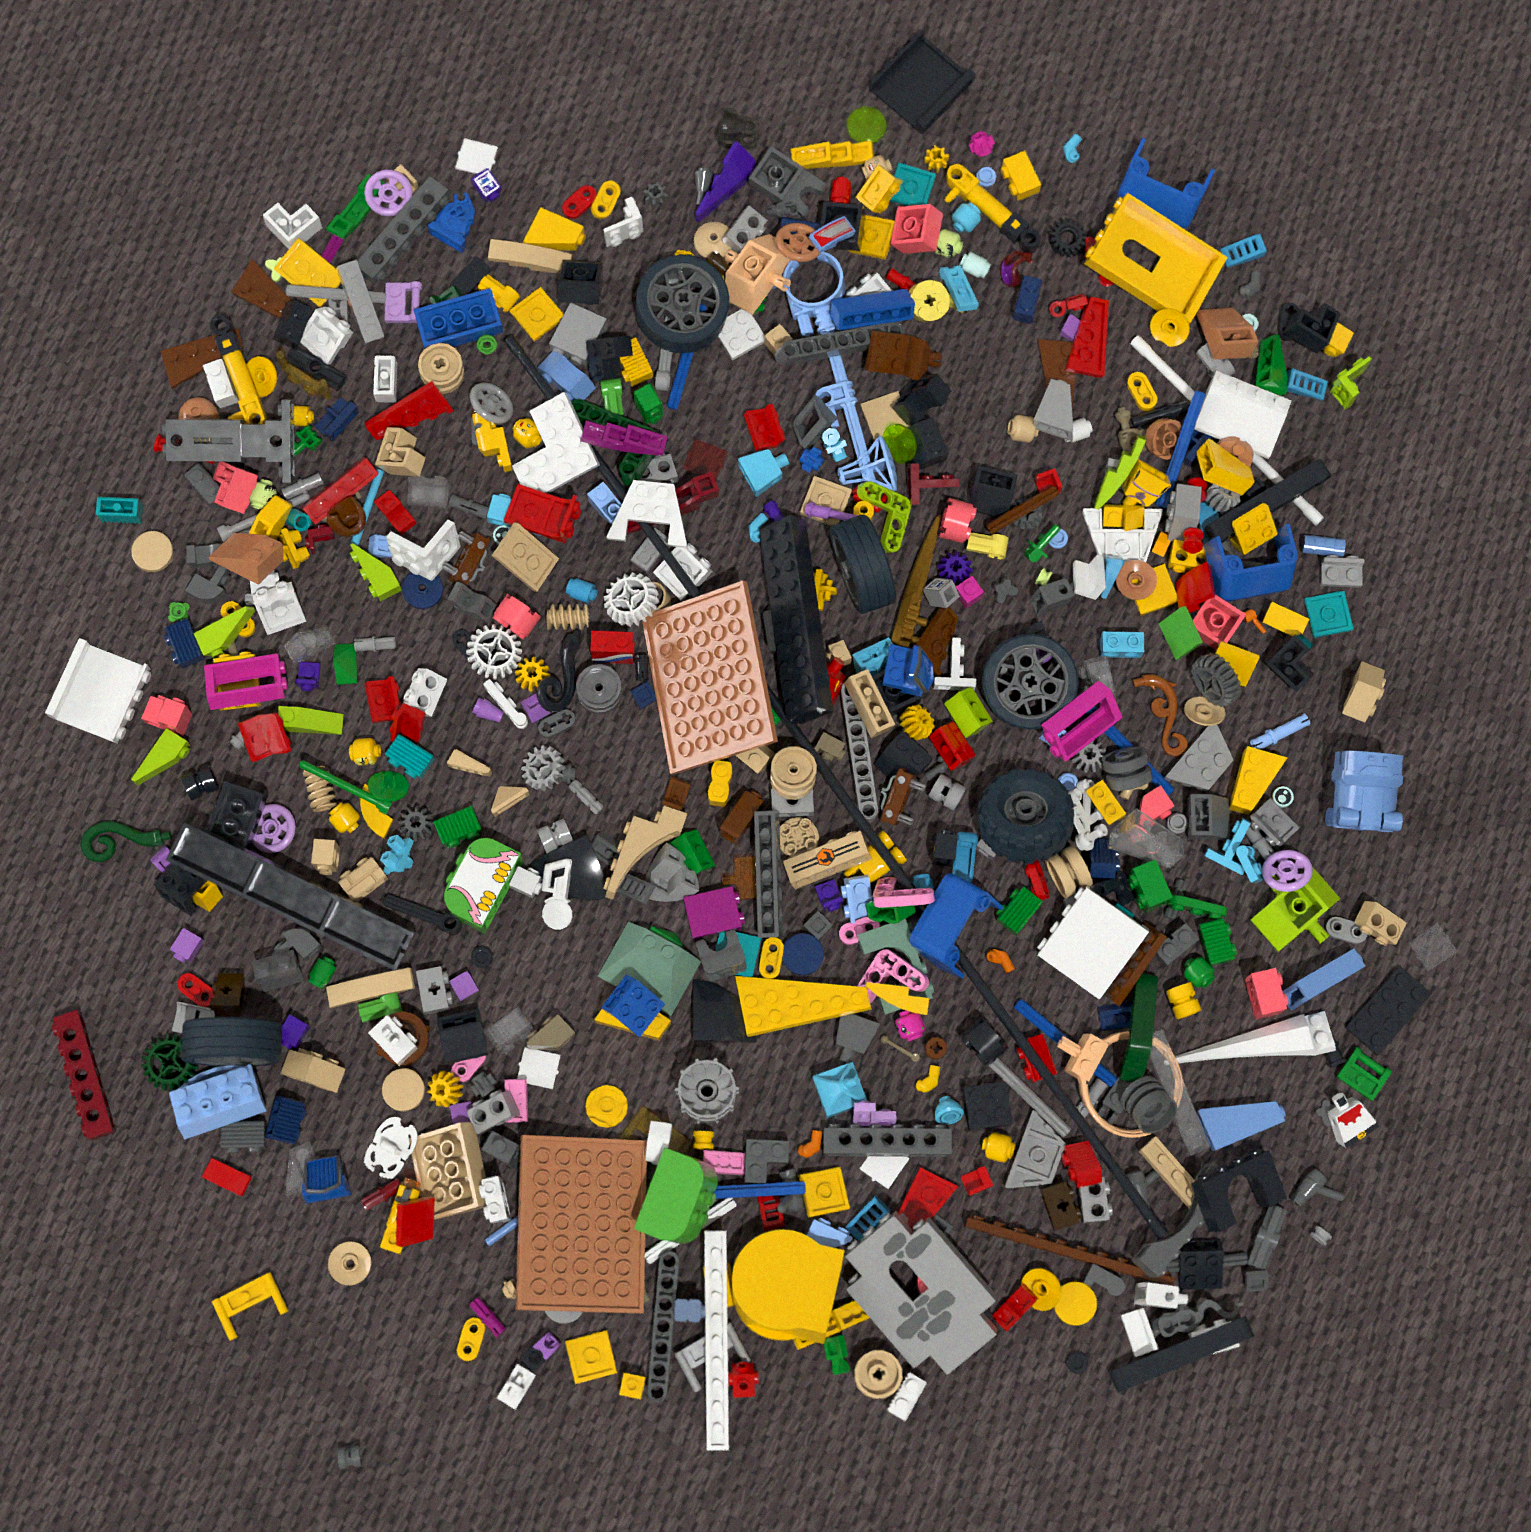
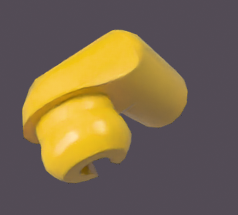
M930 1065L929 1076L923 1080H918L916 1082V1089L926 1093L935 1088L938 1084L940 1067Z

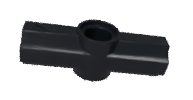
M296 346L291 348L287 355L286 362L337 392L345 384L347 376L325 364L319 357H314ZM314 366H321L319 371H311Z

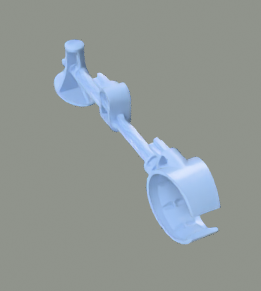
M826 252L820 253L817 257L818 261L831 265L839 277V285L829 298L817 303L802 302L792 295L790 287L784 285L788 289L785 292L794 320H798L802 337H808L814 333L809 317L816 318L815 325L819 326L817 329L819 334L834 333L837 329L830 318L831 301L844 298L845 280L839 262ZM791 260L785 268L783 277L790 280L793 272L799 267V263ZM841 355L830 357L829 360L836 384L819 389L816 395L820 399L825 396L831 398L830 402L825 404L836 417L835 410L843 408L857 456L856 461L838 469L839 481L843 485L870 481L889 490L897 491V475L890 449L885 443L884 438L880 435L870 449L867 450L855 408L858 400L854 397L855 390L851 388L853 382L847 379ZM838 418L830 428L836 429L840 427ZM880 444L884 458L877 461ZM876 447L875 460L871 463L869 455ZM859 464V468L843 472V470ZM888 470L891 484L880 471ZM874 472H878L886 484L877 481ZM862 475V479L845 481V479Z

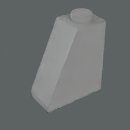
M1051 379L1034 417V427L1036 430L1072 441L1073 419L1070 385L1063 380Z

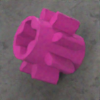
M984 131L975 133L971 137L972 140H970L971 143L969 144L971 152H975L980 157L991 153V148L995 144L992 135L988 136Z

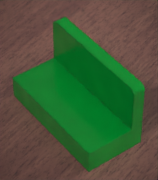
M697 829L685 832L669 843L686 858L684 863L690 871L694 870L696 875L715 867Z

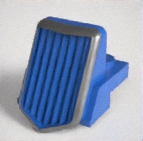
M891 644L889 646L882 685L901 689L902 693L920 697L922 693L928 692L934 681L933 664L924 650L917 645L910 649Z
M339 1156L322 1157L305 1162V1183H302V1196L306 1203L351 1195V1188L345 1175H343Z

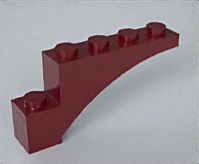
M712 471L694 477L691 481L675 489L681 516L699 510L701 502L719 496V489ZM628 521L627 535L642 530L636 521Z

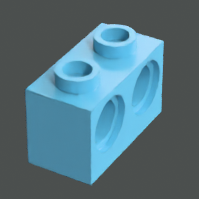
M1102 632L1100 636V657L1141 658L1144 653V632Z
M886 638L852 654L856 672L860 673L868 669L871 676H874L884 671L889 646L891 644L894 645L892 641Z

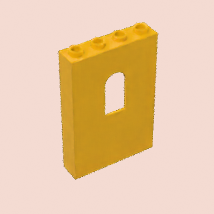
M1129 193L1123 198L1119 197L1113 206L1116 208L1113 214L1110 213L1104 221V224H1106L1104 230H1100L1094 239L1097 241L1095 246H1091L1085 255L1087 260L1084 264L1157 311L1165 308L1180 311L1185 315L1190 324L1224 265L1227 256ZM1134 240L1160 256L1152 273L1124 255L1122 246L1125 241Z

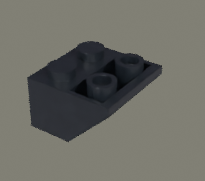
M978 466L969 502L973 504L974 508H977L976 513L998 518L1008 512L1018 475Z
M479 1009L437 1018L446 1065L488 1055Z

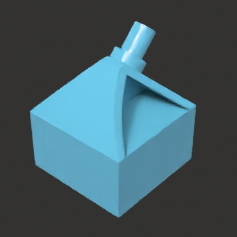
M853 1062L817 1074L812 1078L826 1118L854 1109V1103L867 1101Z

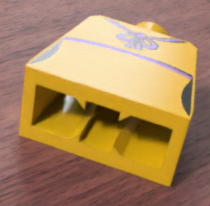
M1138 459L1122 484L1124 494L1127 496L1122 503L1124 505H1136L1138 502L1145 507L1150 506L1171 486L1168 476Z

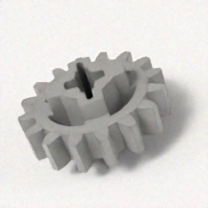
M542 745L541 750L535 747L534 754L529 752L528 756L530 758L523 760L526 766L521 767V770L526 773L522 777L526 779L525 783L535 790L545 791L546 787L552 789L553 783L559 784L558 777L564 776L561 770L566 768L562 765L565 760L560 757V752L550 746L547 748Z

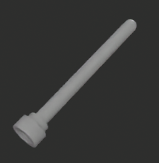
M308 493L301 494L287 502L294 507L308 501L310 495ZM258 514L232 526L222 525L217 527L223 543L233 533L252 526Z

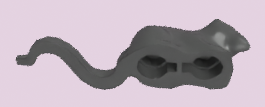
M1210 1299L1200 1302L1197 1310L1187 1305H1179L1175 1311L1164 1313L1159 1318L1151 1319L1150 1327L1154 1337L1160 1333L1164 1337H1169L1178 1331L1191 1332L1203 1319V1312L1206 1308L1212 1307L1222 1317L1230 1319L1237 1315L1239 1307L1244 1304L1243 1301L1237 1302L1234 1310L1231 1312H1225L1215 1301Z

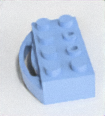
M251 1064L247 1066H221L209 1069L192 1077L177 1090L169 1092L177 1126L184 1140L266 1111L259 1082Z

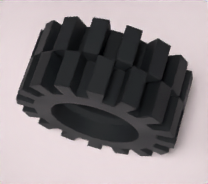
M1062 219L1061 223L1058 221L1056 226L1052 228L1049 242L1051 243V248L1055 249L1054 252L1056 254L1058 252L1061 253V257L1067 255V258H1070L1071 255L1074 257L1084 248L1087 237L1086 230H1083L1084 226L1082 224L1078 225L1079 222L1077 220L1073 223V219H1069L1068 222H1066V219ZM1065 232H1070L1075 236V242L1070 245L1064 244L1060 236Z

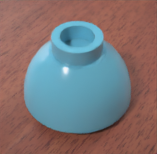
M950 1096L942 1097L939 1100L940 1103L935 1109V1120L938 1123L944 1125L953 1124L963 1117V1108L958 1102L952 1100Z

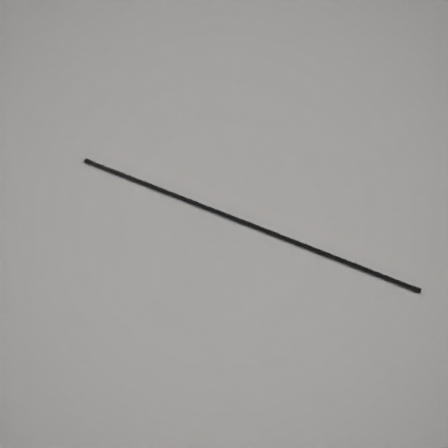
M513 335L507 338L504 343L519 360L546 399L549 401L557 395L527 356L516 337ZM591 444L600 464L597 466V469L623 503L627 491ZM637 522L692 598L702 595L652 525L647 522ZM767 684L772 709L799 746L807 750L814 757L818 772L904 889H917L795 722L786 720L784 706ZM928 904L916 906L923 914ZM955 942L954 945L959 949L958 964L1139 1210L1158 1239L1168 1233L1166 1227L1147 1205Z

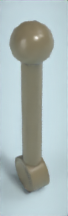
M881 1036L880 1041L882 1043H888L911 1057V1060L914 1062L919 1060L920 1057L917 1053L912 1054L889 1040L888 1036Z

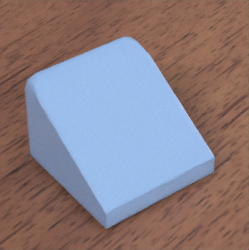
M374 534L369 537L370 555L373 557H392L386 536Z

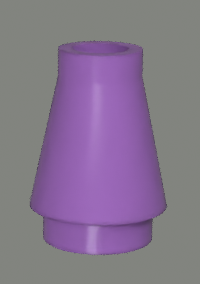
M478 698L472 713L476 714V717L499 723L504 711L497 708L487 699Z

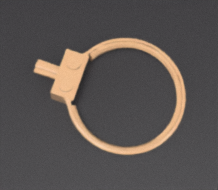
M1129 1031L1115 1033L1103 1039H1099L1093 1034H1083L1078 1045L1063 1036L1058 1041L1057 1047L1071 1055L1063 1071L1078 1079L1082 1102L1091 1117L1104 1129L1119 1136L1135 1138L1149 1135L1140 1129H1121L1106 1122L1095 1110L1089 1096L1088 1084H1086V1080L1090 1081L1107 1047L1116 1041L1129 1039ZM1153 1037L1152 1045L1165 1056L1171 1067L1174 1079L1172 1098L1178 1107L1183 1087L1179 1064L1171 1050L1159 1039Z

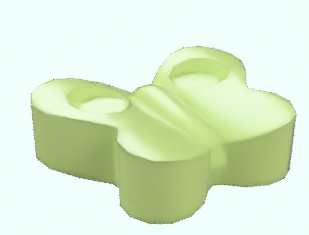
M282 258L265 262L266 267L272 271L271 277L274 282H278L282 278L274 270V267Z

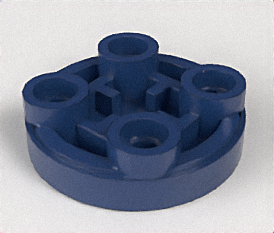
M799 933L793 935L785 942L782 960L790 972L800 976L811 975L821 966L824 951L816 937L806 933Z

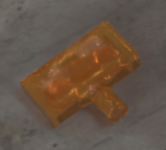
M755 856L734 858V876L722 877V884H735L740 900L756 899Z

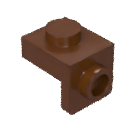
M672 776L662 804L675 810H682L691 783Z

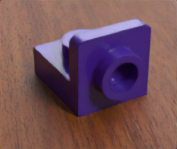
M299 662L296 685L301 687L300 690L313 691V688H319L320 663Z
M834 880L814 887L823 911L828 909L829 912L841 908L840 904H843V899Z

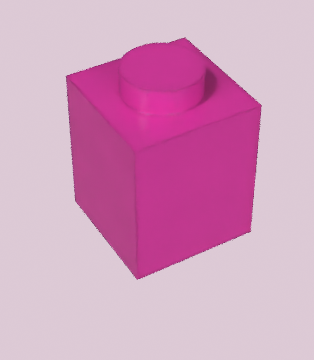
M973 576L956 586L960 596L958 599L965 609L983 597L984 591Z

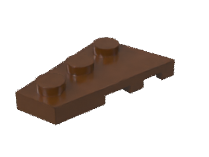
M251 259L232 290L233 295L279 319L285 303L291 301L253 259Z
M950 606L939 608L916 644L924 650L931 660L934 677L941 676L942 670H940L942 660H946L947 657L945 650L948 641H952L958 622V616Z

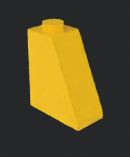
M540 207L523 243L554 250H576L578 245H583L586 234H584V226Z
M1207 439L1197 450L1198 461L1205 481L1243 495L1255 482L1250 467L1211 439Z

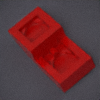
M388 490L374 501L378 509L400 535L417 524L391 490Z
M211 1158L202 1175V1178L242 1197L252 1177Z
M1023 1283L993 1314V1318L1007 1332L1039 1298Z

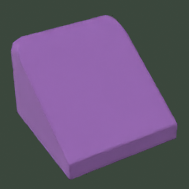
M1070 314L1060 335L1074 342L1080 320Z
M537 694L520 702L532 723L550 714L539 704Z
M163 846L150 859L163 874L172 865V863L166 861L170 852L166 846Z
M468 971L449 981L460 1001L479 991Z
M472 1102L449 1105L453 1124L471 1122L466 1111L473 1108Z

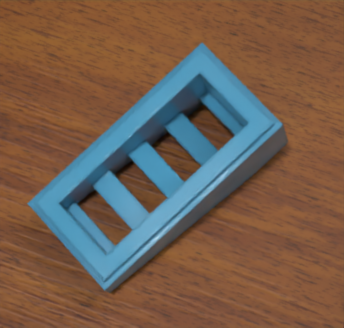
M1257 234L1220 249L1223 255L1227 256L1225 264L1229 268L1264 257L1266 248L1261 235ZM1245 246H1248V249L1250 251L1249 254H1247ZM1238 248L1241 251L1242 257H1240L1238 254ZM1229 251H1232L1234 260L1231 259Z
M1293 368L1287 371V392L1324 400L1328 381ZM1300 380H1303L1302 388L1299 387ZM1308 382H1311L1310 390H1307ZM1316 383L1319 384L1318 393L1314 392Z
M1112 555L1105 557L1106 588L1100 594L1102 598H1107L1124 564L1122 557Z
M875 1195L845 1228L860 1241L864 1238V1235L853 1225L857 1223L864 1231L868 1230L871 1226L875 1228L880 1223L879 1220L891 1210ZM873 1204L883 1212L881 1215L872 1207ZM867 1210L877 1218L875 1221L865 1213ZM861 1217L870 1224L869 1227L860 1220Z

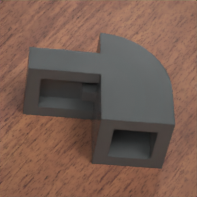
M219 565L210 581L195 574L185 592L188 596L201 603H217L227 595L222 586L225 587L230 581V571Z
M456 582L448 597V600L454 604V608L486 623L490 620L497 606L486 596L474 593L460 582Z
M290 929L282 934L287 941L285 943L280 942L273 949L275 952L271 955L296 949L308 961L322 946L307 931Z

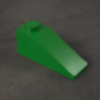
M1275 334L1260 342L1256 387L1282 396L1287 391L1288 376L1280 336Z

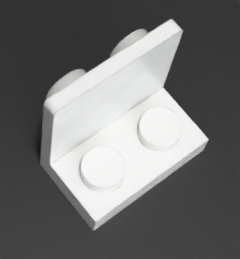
M633 197L625 199L626 207L623 208L625 220L603 229L607 247L610 245L612 247L618 246L627 238L635 239L643 232L642 217Z

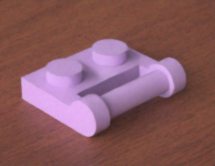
M421 282L386 283L385 323H417L413 310L419 308L420 291L422 290ZM406 291H412L410 315H406Z

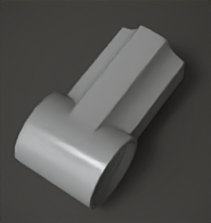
M1208 343L1197 351L1196 354L1207 367L1210 377L1214 376L1216 370L1229 376L1235 373L1234 367L1228 359L1214 360Z

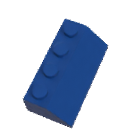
M491 288L413 310L425 349L437 343L449 344L455 347L476 341L485 334L494 336L503 333Z

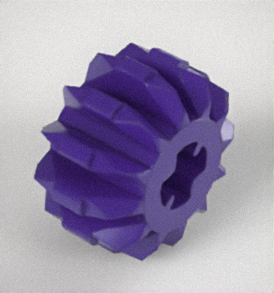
M958 551L955 552V556H952L950 552L947 553V558L942 557L940 560L942 564L938 565V569L941 570L939 577L953 580L954 585L956 581L961 584L963 579H968L970 577L968 574L973 571L969 567L972 562L970 560L965 561L966 554L958 557ZM954 565H955V566H958V567H957V569H958L957 572H954V571H953V566H954Z

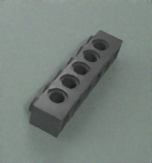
M431 176L426 179L357 260L364 278L374 285L378 281L384 280L387 270L399 262V256L411 248L415 237H420L427 223L435 220L438 210L441 207L444 208L449 203L450 195L446 187ZM427 200L434 201L430 205L424 204ZM414 215H421L417 220L412 219ZM401 230H408L406 234L399 233ZM390 244L396 245L393 249H387V246ZM377 259L383 260L380 264L374 263Z
M757 811L754 812L758 938L783 937L779 812Z
M830 1124L828 1128L823 1130V1156L951 1157L952 1129H947L945 1125H935L934 1129H925V1125H913V1128H904V1125H892L891 1128H883V1125H870V1128H862V1125L853 1124L849 1125V1128H841V1125ZM847 1135L851 1142L848 1145H842L839 1142V1137ZM867 1135L872 1139V1143L870 1145H863L860 1138ZM888 1135L893 1139V1143L888 1146L884 1145L881 1138ZM911 1136L914 1139V1144L910 1146L905 1145L903 1137ZM932 1136L935 1139V1144L932 1146L926 1145L924 1138Z

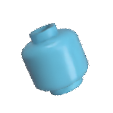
M962 203L952 214L954 222L952 226L960 233L963 231L967 233L972 232L981 221L980 210L972 203Z

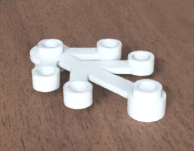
M1088 779L1079 781L1077 788L1068 793L1071 794L1075 806L1071 809H1074V825L1079 833L1076 835L1075 841L1080 850L1086 851L1093 849L1096 838L1106 836L1108 833L1107 827L1104 824L1095 826L1094 831L1090 832V825L1104 818L1097 808L1090 815L1091 799L1086 794V790L1095 784L1092 780Z

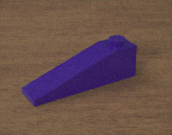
M736 141L722 162L724 165L721 174H716L713 179L712 191L708 190L695 213L697 222L702 221L743 187L756 168V160Z

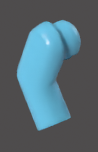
M1074 134L1064 146L1065 157L1071 163L1079 159L1076 147L1082 139L1077 134Z
M760 513L748 527L750 539L756 543L761 541L759 529L768 520L763 513Z

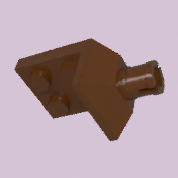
M872 330L865 370L904 375L911 379L919 380L927 371L928 366L938 368L941 365V362H935L934 359L942 360V355L940 352H931L926 340L913 335Z

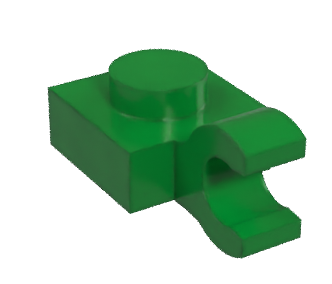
M844 1335L826 1338L824 1349L827 1361L832 1360L833 1374L849 1372V1364L843 1358L848 1357Z

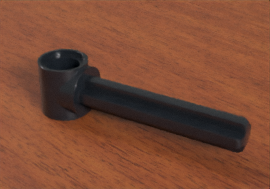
M390 894L384 899V906L438 926V930L449 935H457L463 928L462 922L453 914L446 912L440 914ZM450 920H456L457 922L453 929H447V923Z

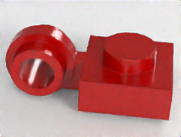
M1081 293L1064 298L1065 300L1054 301L1050 304L1049 311L1052 316L1061 317L1067 308L1072 309V311L1084 308V305L1088 304L1086 295ZM1056 306L1061 307L1060 311L1055 312L1054 308Z

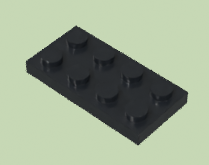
M1399 966L1345 1028L1378 1056L1432 993Z

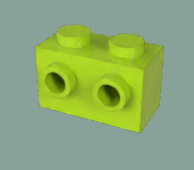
M972 687L958 692L944 703L965 738L979 733L993 722Z

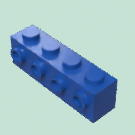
M907 289L835 299L831 301L830 318L838 330L910 320L914 316L915 301L910 297Z

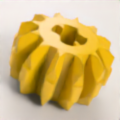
M532 657V662L525 658V665L518 663V667L521 670H515V675L519 676L516 682L522 683V689L529 685V692L533 691V686L537 688L542 679L550 676L549 673H546L549 667L543 666L544 661L542 659L536 663V657ZM535 671L536 677L532 675V678H530L528 673Z
M918 704L905 709L902 716H900L902 721L900 725L904 727V732H907L910 738L913 737L917 741L925 739L932 733V730L935 728L933 725L935 720L931 718V713L926 711V707L922 708Z
M440 1071L438 1074L431 1076L433 1081L427 1083L431 1087L427 1091V1093L432 1094L430 1101H436V1106L450 1107L449 1105L459 1102L458 1097L463 1095L459 1090L464 1086L458 1083L460 1077H454V1072L447 1073V1071Z

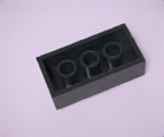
M224 781L208 830L250 850L268 795Z

